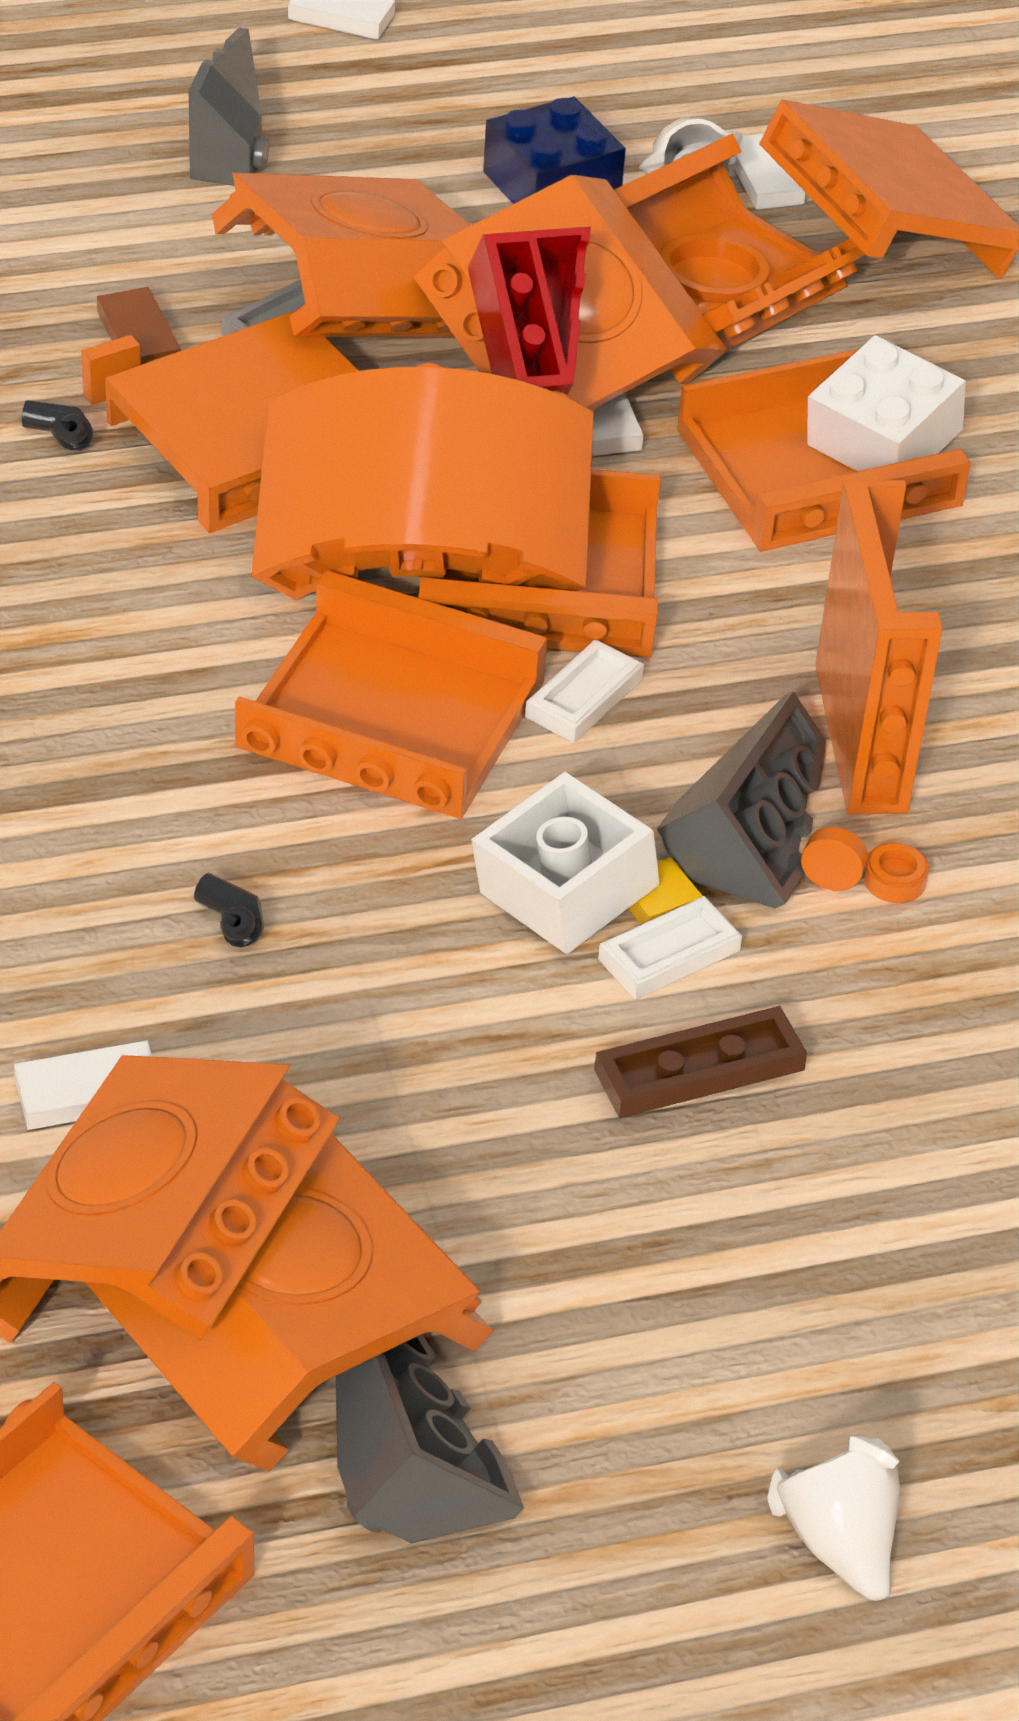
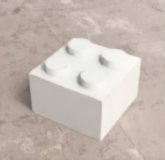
M874 335L808 396L807 445L855 471L938 454L963 430L966 380Z
M563 772L471 839L480 893L565 954H569L660 885L653 830L567 772Z

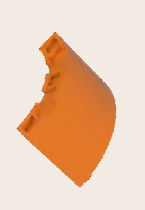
M422 363L416 367L369 369L298 385L293 390L268 402L251 577L294 600L316 592V585L326 570L358 579V571L385 567H389L392 577L444 578L446 569L479 574L480 583L580 591L586 588L594 412L571 400L562 392L550 391L533 384L495 374L444 368L435 363Z

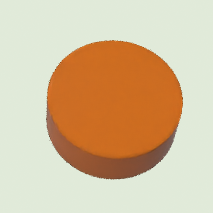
M824 827L815 831L808 839L801 856V865L806 876L817 886L832 891H843L854 887L860 881L868 861V852L862 840L851 831L840 827Z
M885 843L875 847L868 854L863 877L867 889L881 900L892 903L910 902L923 894L926 888L929 864L926 857L912 846L902 843Z

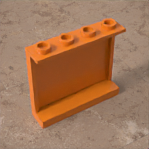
M781 99L759 145L866 256L883 258L896 232L900 230L959 240L996 277L1003 278L1019 250V225L916 125Z
M295 311L105 378L107 423L112 427L130 420L197 492L198 521L209 533L257 516L268 402L293 390L298 385L359 371L325 337H294L290 315Z
M859 349L682 386L677 431L760 552L835 535L843 481L905 480L906 490L900 520L963 506L971 461L960 448L855 471L808 446V396Z
M591 469L586 588L580 591L480 583L479 574L446 569L444 578L420 577L419 598L547 637L546 649L581 652L596 639L627 656L651 658L658 615V598H655L657 505L661 475Z
M905 480L843 481L815 667L847 815L908 813L943 630L939 612H898L890 578L906 490Z
M326 570L316 585V613L258 698L253 701L239 696L235 701V747L462 820L525 715L526 701L544 683L547 637Z
M53 1382L35 1399H28L18 1404L0 1428V1721H102L254 1576V1532L232 1516L214 1530L64 1415L62 1387Z

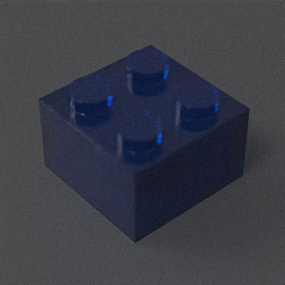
M575 96L558 98L547 104L524 110H513L506 115L487 119L483 172L513 204L570 175L606 179L613 190L623 186L626 148Z

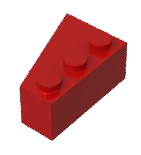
M591 227L482 235L467 268L492 374L520 380L550 391H558L568 395L574 384L581 322L578 318L581 294L585 286L586 273H584L586 247L590 241Z

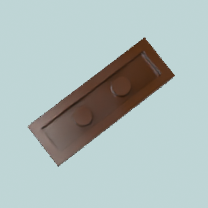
M776 1006L596 1052L594 1071L618 1117L623 1118L804 1071L807 1051L781 1006Z

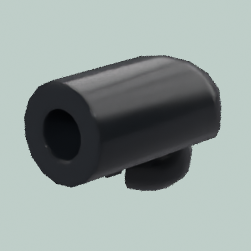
M33 400L25 401L22 411V426L24 428L50 431L60 445L70 451L82 450L90 444L93 437V428L78 407Z
M208 872L201 877L195 888L194 899L196 902L221 914L220 929L225 940L236 947H247L257 942L264 930L261 902L258 896Z

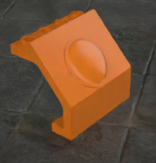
M733 133L614 190L728 350L848 287L844 278L858 271L854 261L865 255L851 239L825 251L812 250L751 213L740 200L723 164L724 161L742 152Z
M232 172L236 191L231 193L230 198L212 213L215 234H226L235 225H251L253 235H261L264 232V235L272 236L276 233L292 248L297 259L305 304L290 315L294 337L455 338L414 279V276L446 247L441 240L471 226V224L418 180Z
M570 175L441 240L446 247L414 276L420 288L478 371L492 374L467 268L482 235L591 227L590 241L586 247L584 273H586L585 286L581 294L578 318L581 322L574 384L567 395L571 400L591 411L667 370L671 371L679 384H689L728 350L606 179Z
M122 1055L0 1230V1336L11 1343L53 1280L103 1283L120 1287L201 1340L212 1327L340 1118L283 1080L284 1075L292 1064Z
M332 1133L212 1327L201 1340L128 1291L110 1284L85 1282L232 1457L269 1472L289 1451L287 1446L275 1434L276 1430L302 1401L323 1382L423 1333H440L475 1352L494 1331L475 1311L482 1303L481 1299L477 1296L481 1292L478 1287Z

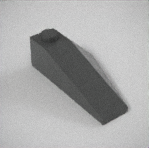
M239 27L225 40L223 49H216L213 52L212 60L206 59L201 63L188 91L190 179L235 186L232 172L256 173L258 169L264 170L267 165L269 139L262 138V115L249 29Z
M794 691L783 696L684 793L657 828L667 853L674 861L679 862L691 881L775 909L786 904L804 875L801 865L802 854L799 852L801 837L811 833L813 818L806 812L808 794L818 790L826 744L825 738Z
M423 1334L336 1376L337 1467L349 1499L347 1501L348 1509L352 1516L366 1529L377 1533L384 1530L411 1544L515 1519L524 1509L505 1459L494 1442L482 1439L478 1444L462 1418L471 1407L461 1392L449 1389L446 1383L429 1369L428 1365L436 1357V1354Z

